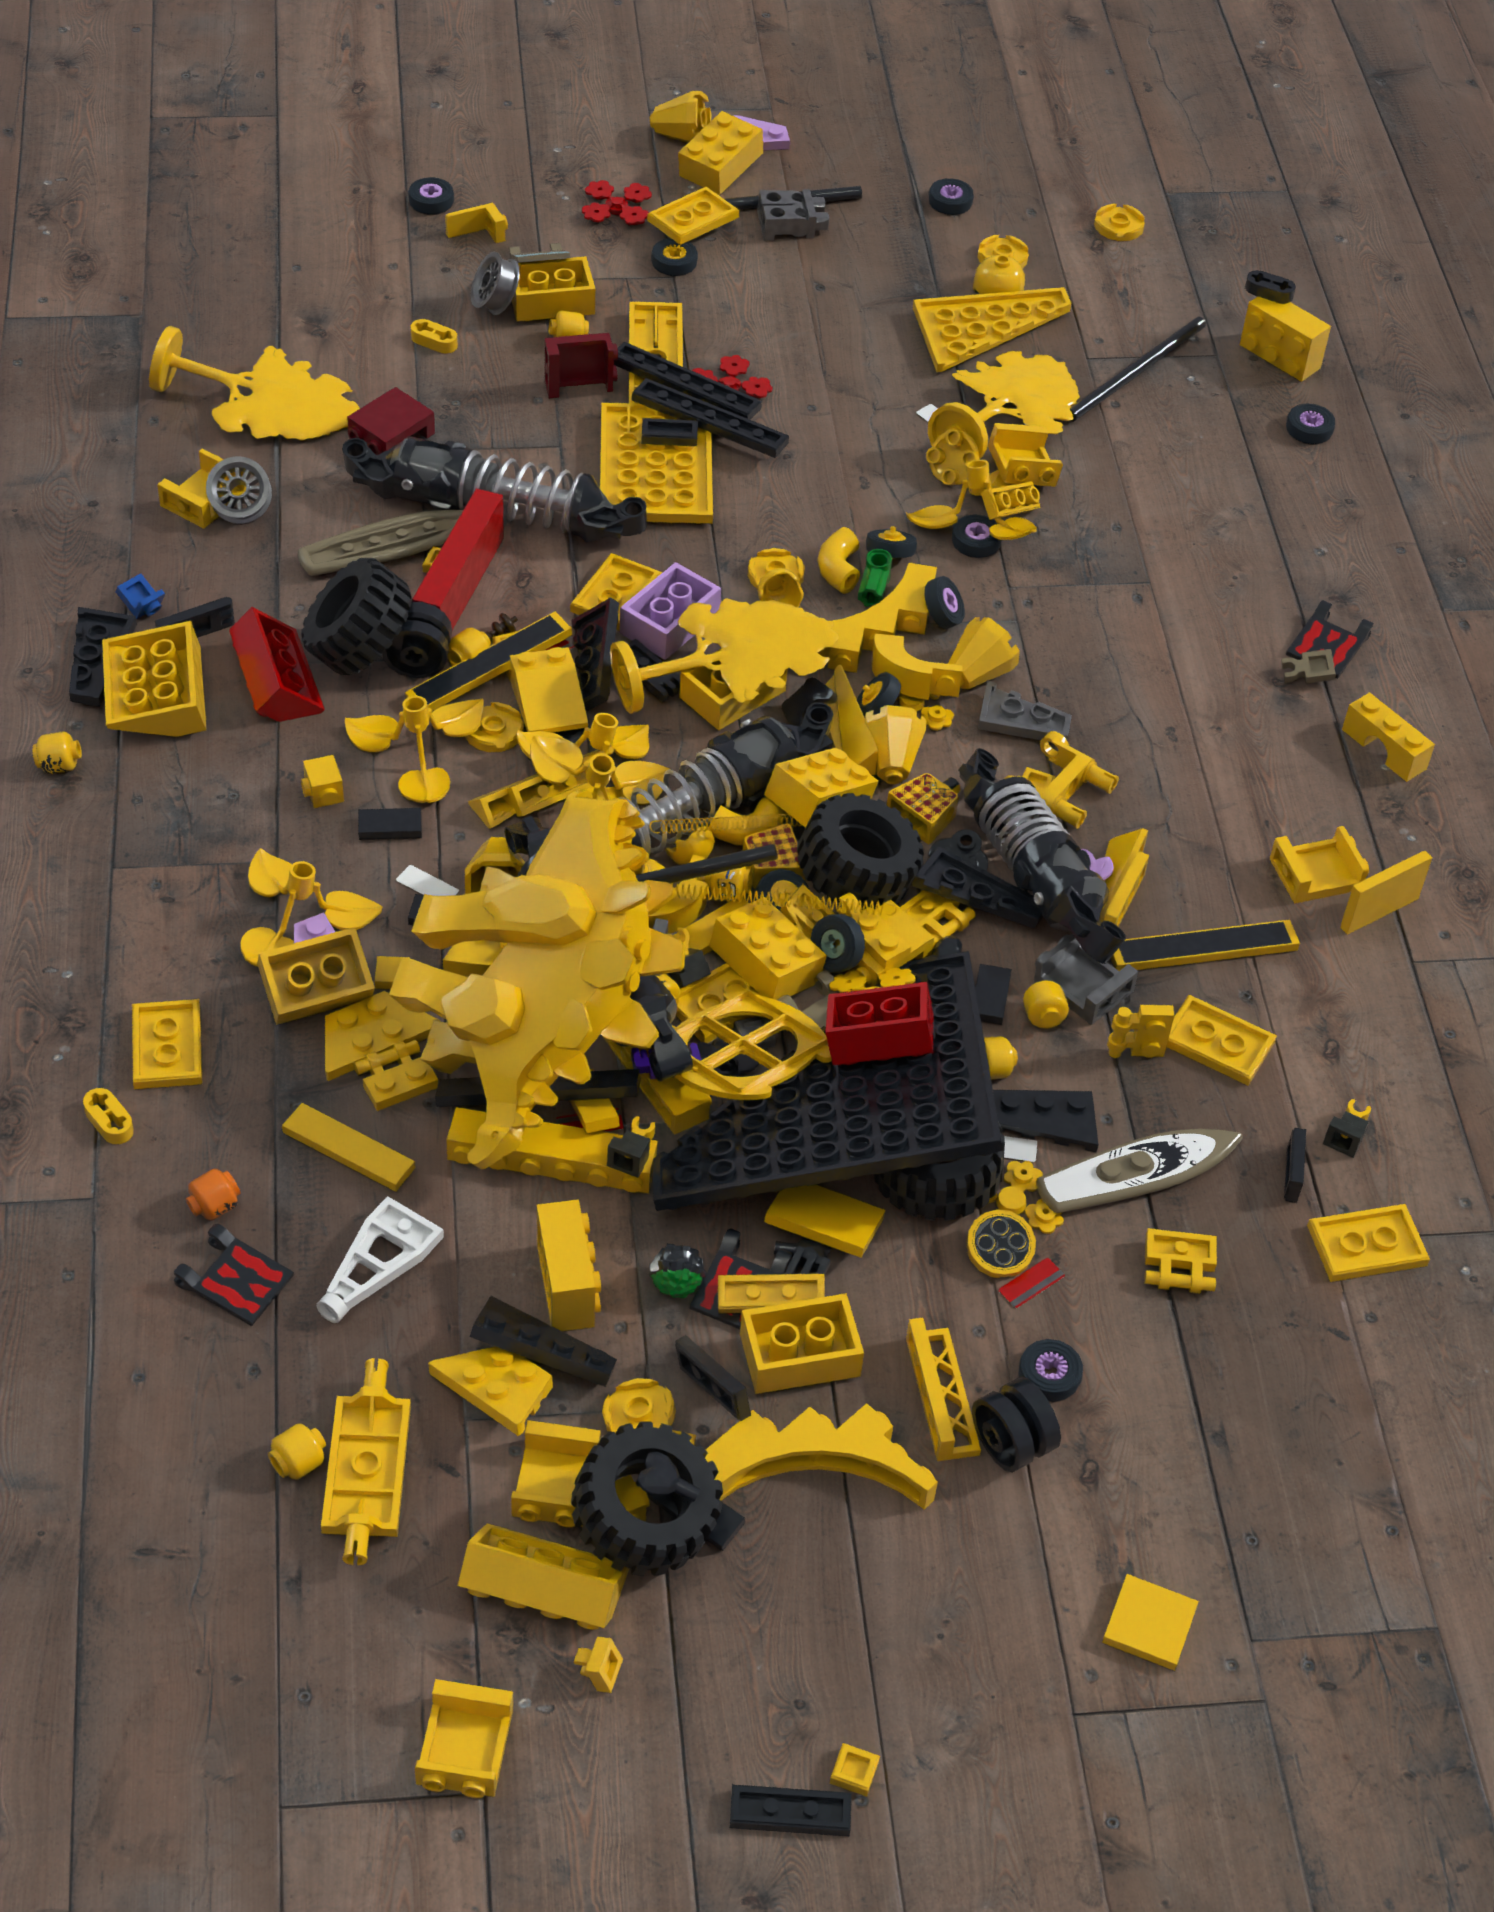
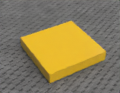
M1127 1574L1102 1643L1175 1671L1199 1601Z

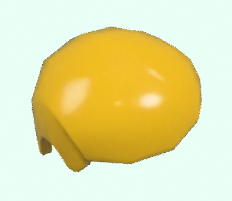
M784 568L770 570L760 579L757 589L760 601L775 600L778 603L791 604L796 608L800 606L804 596L796 575Z
M703 829L701 832L697 830L686 840H676V847L672 849L666 848L665 851L678 865L690 863L692 855L707 859L714 848V836L708 829L706 832Z

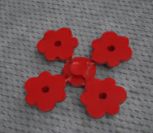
M605 180L592 181L585 188V193L592 195V198L598 200L607 199L605 204L599 205L594 202L583 206L582 213L585 219L593 222H602L604 218H609L611 213L613 215H620V219L625 220V223L628 225L645 223L649 212L642 210L640 206H628V201L640 203L650 199L652 193L649 191L648 186L632 183L630 187L624 188V198L611 197L614 187Z
M733 355L732 357L724 356L720 359V370L726 372L728 376L722 377L719 380L713 375L711 370H704L702 368L692 370L737 391H740L742 388L746 391L747 395L755 398H765L767 393L773 390L770 380L765 377L759 379L757 377H750L749 380L743 381L742 384L739 379L735 378V376L740 374H746L747 368L750 366V362L747 359H741L739 355Z

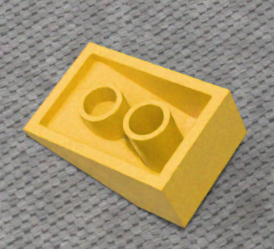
M555 647L545 651L522 652L510 655L511 686L527 732L546 731L554 733L588 728V719L576 667L569 647Z

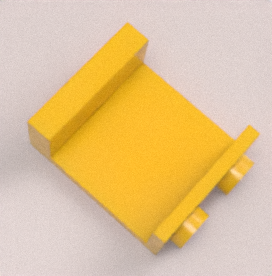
M202 448L199 451L200 470L180 486L166 478L159 482L157 486L161 507L204 529L219 517L207 497L206 481L213 467L224 459ZM235 472L230 473L232 477L236 476ZM237 485L233 488L232 494L242 495L246 491V487L244 485Z
M527 1420L525 1450L517 1489L512 1491L511 1496L512 1516L519 1517L527 1522L540 1520L554 1522L563 1527H574L572 1513L576 1507L571 1504L572 1492L576 1486L574 1482L589 1452L594 1445H598L601 1430Z

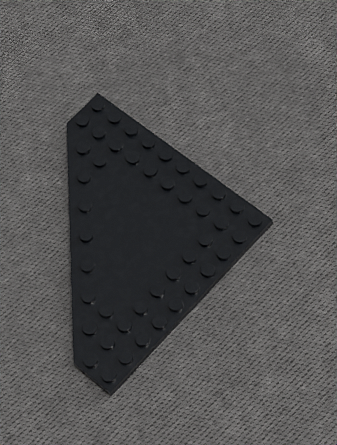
M969 951L910 961L900 967L901 970H911L916 978L914 983H928L934 1014L933 1053L918 1057L891 1058L886 1061H864L853 1065H832V1061L823 1063L815 1058L806 1068L793 1077L771 1087L772 1095L770 1098L736 1100L735 1102L728 1100L710 1114L711 1121L702 1128L696 1125L677 1140L679 1146L670 1153L663 1151L653 1159V1201L656 1211L676 1210L684 1206L702 1203L710 1204L715 1201L736 1197L745 1198L753 1194L771 1191L779 1192L784 1189L805 1185L814 1186L822 1182L840 1179L848 1180L857 1176L874 1173L883 1174L897 1169L917 1168L926 1164L943 1161L952 1162L961 1158L978 1155L986 1156L1003 1151ZM823 1026L821 1029L825 1033L826 1027ZM792 1050L781 1061L792 1057L796 1051Z

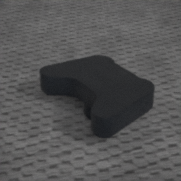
M811 677L782 703V711L789 725L801 726L809 705L813 703H835L837 701V694L816 678Z

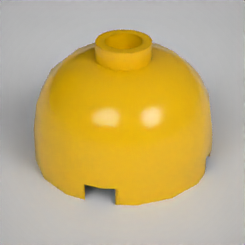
M1003 254L994 255L984 259L977 267L973 290L974 292L976 290L979 294L1024 291L1025 273L1020 263L1015 259Z

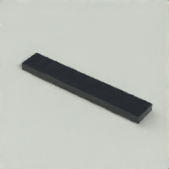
M623 342L618 347V360H614V365L749 420L761 410L762 401L627 342Z
M647 378L632 392V401L679 420L698 421V427L773 458H776L789 443V435Z
M640 1069L590 1071L591 1078L585 1084L579 1085L558 1077L550 1086L558 1097V1101L637 1097L641 1075ZM480 1077L439 1080L435 1094L436 1107L487 1105Z

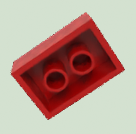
M921 982L828 994L825 1033L832 1065H853L864 1061H886L891 1058L918 1057L933 1053L934 1014L928 983Z

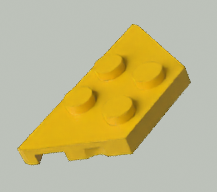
M386 991L325 1015L326 1079L330 1081L355 1070L353 1063L365 1059L366 1054L374 1051L379 1054L392 1049L393 1044L401 1041L408 1043L413 1040L420 1042L427 1039L433 1021L440 1020L426 1012L408 1011L389 996V993Z
M496 1346L440 1358L428 1363L430 1375L517 1436L523 1434L525 1431V1421L529 1414H536L540 1408L541 1400L546 1398L553 1388L551 1374L527 1358Z

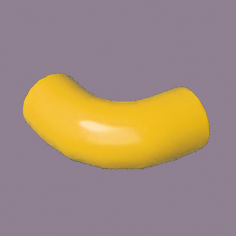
M842 527L829 536L821 545L817 558L821 576L842 594H847L853 590L860 578V571L846 561L849 556L859 550L857 536L847 527Z
M765 797L759 801L754 812L748 814V816L786 814V812L768 797ZM720 805L713 818L747 815L737 814ZM769 817L768 824L771 827V819ZM774 817V819H773V824H774V826H776V818H775V817ZM779 817V819H778V824H779V826L781 825V818H780V817ZM754 818V822H753L754 827H756V825H757L755 818ZM760 818L758 821L759 827H761L762 825ZM765 818L763 820L764 827H766L767 824ZM734 819V824H733V825H734V828H736V826H737L735 819ZM739 819V824H738V825H739V828H741V826H742V823H741V820H740V819ZM744 819V823H743V824H744V828H746V826H747V823H746V820H745V819ZM749 819L748 823L750 828L752 826L751 819ZM714 820V823H713L714 829H716V822H715V820ZM719 820V823H718L719 829H721V821H720V820ZM724 820V824H723L724 829H726V821H725V820ZM729 820V824H728V825H729V828L731 829L732 824H731V821ZM757 826L756 829L753 827L752 829L748 827L744 829L742 827L741 830L738 828L736 830L733 828L729 830L727 828L726 831L723 828L721 831L718 828L714 831L712 828L711 832L714 837L734 845H743V839L746 836L771 828L768 826L764 828L762 826L759 829Z

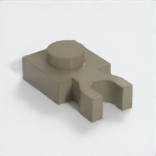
M1331 649L1303 652L1301 660L1290 657L1282 658L1281 660L1282 669L1291 668L1294 670L1292 672H1284V683L1294 682L1301 677H1305L1306 684L1335 680L1336 673Z

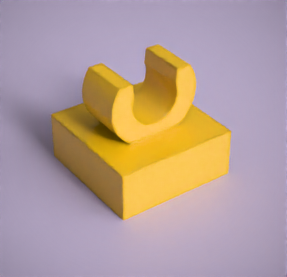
M597 1637L592 1650L578 1648L574 1664L582 1665L580 1674L589 1677L597 1691L611 1693L623 1658L611 1638Z

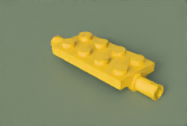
M375 1358L368 1359L365 1362L364 1386L360 1388L358 1393L353 1396H337L321 1533L346 1535L342 1560L349 1565H354L355 1551H357L356 1556H358L357 1565L367 1563L369 1536H398L411 1400L395 1398L388 1393L385 1387L389 1364L386 1360L379 1358L377 1371L374 1368Z

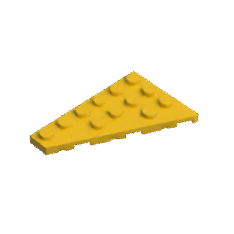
M1065 287L913 300V311L936 372H943L1056 319L1070 312L1071 301Z

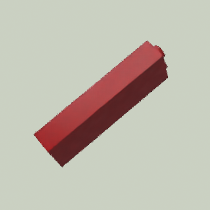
M475 489L412 598V602H424L436 606L443 611L451 621L452 630L504 539L503 495Z

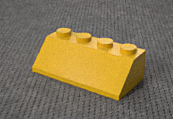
M487 1523L468 1541L458 1586L467 1588L468 1593L476 1597L487 1598L491 1595L504 1599V1603L514 1608L529 1606L541 1610L540 1613L546 1617L553 1619L570 1618L577 1620V1624L583 1628L596 1630L599 1627L605 1628L612 1619L629 1568L624 1567L622 1571H618L611 1567L613 1562L606 1557L601 1561L592 1553Z

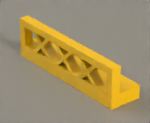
M923 1317L909 1319L906 1341L937 1461L980 1456L981 1448L949 1328L926 1330ZM942 1340L944 1351L937 1357L932 1353L930 1342ZM938 1368L952 1376V1381L947 1388L940 1384ZM946 1398L960 1407L961 1411L955 1419L948 1414L945 1403ZM955 1429L967 1436L970 1445L954 1447L955 1437L953 1430Z

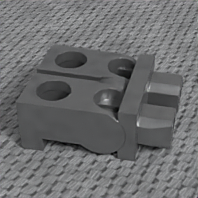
M802 189V193L793 190H759L757 213L764 241H774L775 235L792 234L795 237L806 235V238H814L815 230H828L829 215L828 212H825L824 197H812L810 189Z

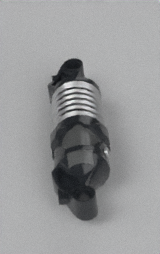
M982 748L976 749L967 763H963L958 771L959 777L965 783L964 801L974 812L977 825L986 834L993 847L997 849L998 854L1002 856L1009 869L1012 870L1017 887L1024 889L1026 892L1028 890L1033 892L1034 901L1049 926L1058 931L1070 930L1082 949L1090 957L1099 963L1106 964L1126 940V935L1114 923L1105 920L1101 922L1099 920L1101 910L1108 900L1109 889L1105 881L1098 873L1090 870L1091 861L1088 853L1081 850L1067 830L1063 828L1062 823L1058 821L1056 815L1046 805L1045 800L1041 798L1031 781L1024 777L997 779L995 775L999 766L998 760L988 751ZM1010 833L1007 838H1002L1005 834Z

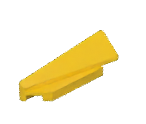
M838 665L834 670V675L825 684L837 694V701L827 704L833 710L829 738L833 741L832 748L836 747L844 751L852 761L865 767L869 774L875 775L878 748L870 729L866 726L865 718L843 667Z
M610 746V747H609V751H608V755H609V756H610L611 754H613V751H614L613 746ZM595 750L582 755L583 761L580 767L583 766L585 761L590 762L593 755L603 753V750ZM586 771L579 776L570 774L568 781L560 785L547 782L538 774L469 800L468 803L490 829L514 814H517V817L525 816L567 798L574 791L586 790L593 786L586 779Z
M1141 828L1114 837L1108 843L1105 857L1111 858L1114 869L1112 875L1104 880L1109 893L1108 900L1100 913L1099 920L1101 922L1104 920L1110 921L1119 927L1145 876L1149 855L1143 853L1148 834L1146 829Z

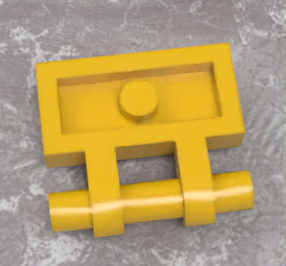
M925 890L900 907L934 936L933 948L944 937L951 936L956 931H963L969 926V921L976 916L975 911L971 907L961 911L957 908L960 902ZM945 917L949 921L942 926L938 921Z
M1140 1005L1138 1013H1131V1010L1127 1007L1119 1008L1118 1013L1114 1015L1111 1027L1113 1032L1108 1037L1109 1056L1119 1058L1126 1048H1130L1131 1056L1164 1057L1174 1020L1173 1005Z
M417 1040L408 1043L401 1041L393 1044L392 1049L379 1054L374 1051L366 1054L365 1059L353 1063L357 1075L370 1071L372 1076L363 1079V1087L377 1111L437 1089L439 1084L438 1078L431 1066L420 1058L412 1060L410 1057L420 1052ZM395 1061L399 1063L398 1066L385 1071L382 1067Z
M1147 1228L1145 1236V1265L1159 1266V1272L1146 1270L1144 1284L1158 1285V1289L1169 1290L1170 1287L1189 1289L1190 1293L1200 1294L1201 1290L1214 1292L1216 1278L1203 1277V1271L1215 1272L1217 1265V1236ZM1171 1268L1190 1270V1275L1171 1273Z

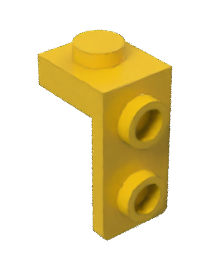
M494 203L445 215L446 235L448 238L486 229L495 243L506 241L505 230L508 229V222L506 216L499 212Z

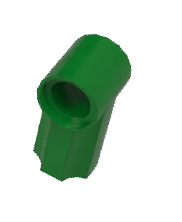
M874 549L868 552L866 556V567L858 592V600L864 606L872 607L883 600L886 586L890 581L892 556L886 550Z

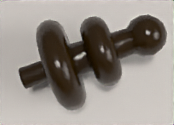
M501 613L499 615L500 624L493 622L491 624L492 630L485 632L490 641H492L494 636L505 634V631L507 633L516 632L514 623L518 621L517 617L514 616L510 619L506 614Z

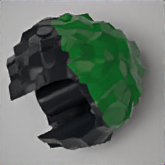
M667 1243L666 1247L660 1250L649 1265V1276L653 1279L655 1287L660 1290V1293L671 1295L673 1298H686L687 1295L693 1293L700 1286L702 1280L706 1277L703 1259L700 1258L699 1251L690 1248V1246H675V1244Z

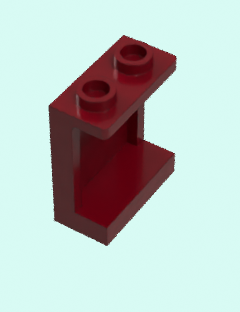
M609 333L544 338V382L549 399L559 398V387L604 383L607 392H613V382H616L618 379L617 368L614 365V360H618V348L616 343H612Z
M394 387L347 416L349 439L359 438L364 440L375 455L391 449L416 432L425 438L435 434L434 411L397 387Z

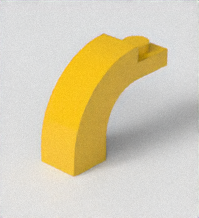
M874 635L871 667L875 677L884 672L893 675L901 683L900 693L914 698L929 700L930 694L959 697L962 665L934 663L917 659L908 654L904 649V636Z
M692 855L690 863L704 860L705 857ZM705 876L681 881L679 883V896L682 885H685L686 896L690 884L691 897L695 885L697 886V897L699 896L701 886H703L704 897L708 883L705 882ZM676 892L672 900L652 915H648L649 927L653 929L656 918L668 920V934L677 932L679 927L685 928L689 926L704 911L707 905L708 893L704 900L702 899V893L697 900L696 894L691 899L689 893L687 898H685L682 892V896L679 898Z

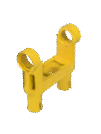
M1050 731L1041 739L1040 748L1044 755L1049 758L1048 761L1060 766L1063 770L1045 789L1034 783L1032 784L1056 817L1078 829L1083 824L1087 811L1067 802L1083 783L1087 782L1111 794L1117 786L1119 777L1098 767L1095 759L1069 746L1067 739L1062 734ZM1048 742L1053 743L1059 751L1054 750ZM1008 775V776H1006L1004 779H1007V778H1010V777H1016V776Z

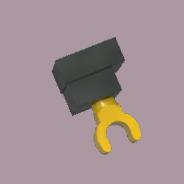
M679 927V940L686 947L684 969L681 972L668 973V976L679 986H686L710 975L711 972L702 950L689 948L690 936L688 930Z
M1355 1099L1349 1101L1342 1119L1333 1117L1323 1141L1324 1145L1352 1158L1357 1153L1369 1123L1367 1120L1371 1111L1370 1106H1367L1363 1112L1356 1111L1353 1108Z
M639 1116L632 1120L631 1131L626 1130L622 1139L613 1137L608 1145L607 1154L608 1167L637 1178L640 1176L649 1158L650 1140L655 1134V1122H652L647 1129H640Z

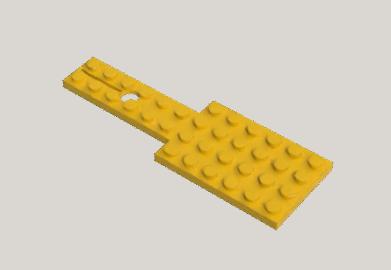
M630 301L629 344L652 354H659L661 358L683 367L682 303ZM657 314H658V348H654V331H655V346H657ZM629 372V403H601L600 490L612 505H617L629 497H639L646 503L647 522L713 524L711 432L698 427L697 446L641 444L643 418L679 419L632 401V392L645 378Z

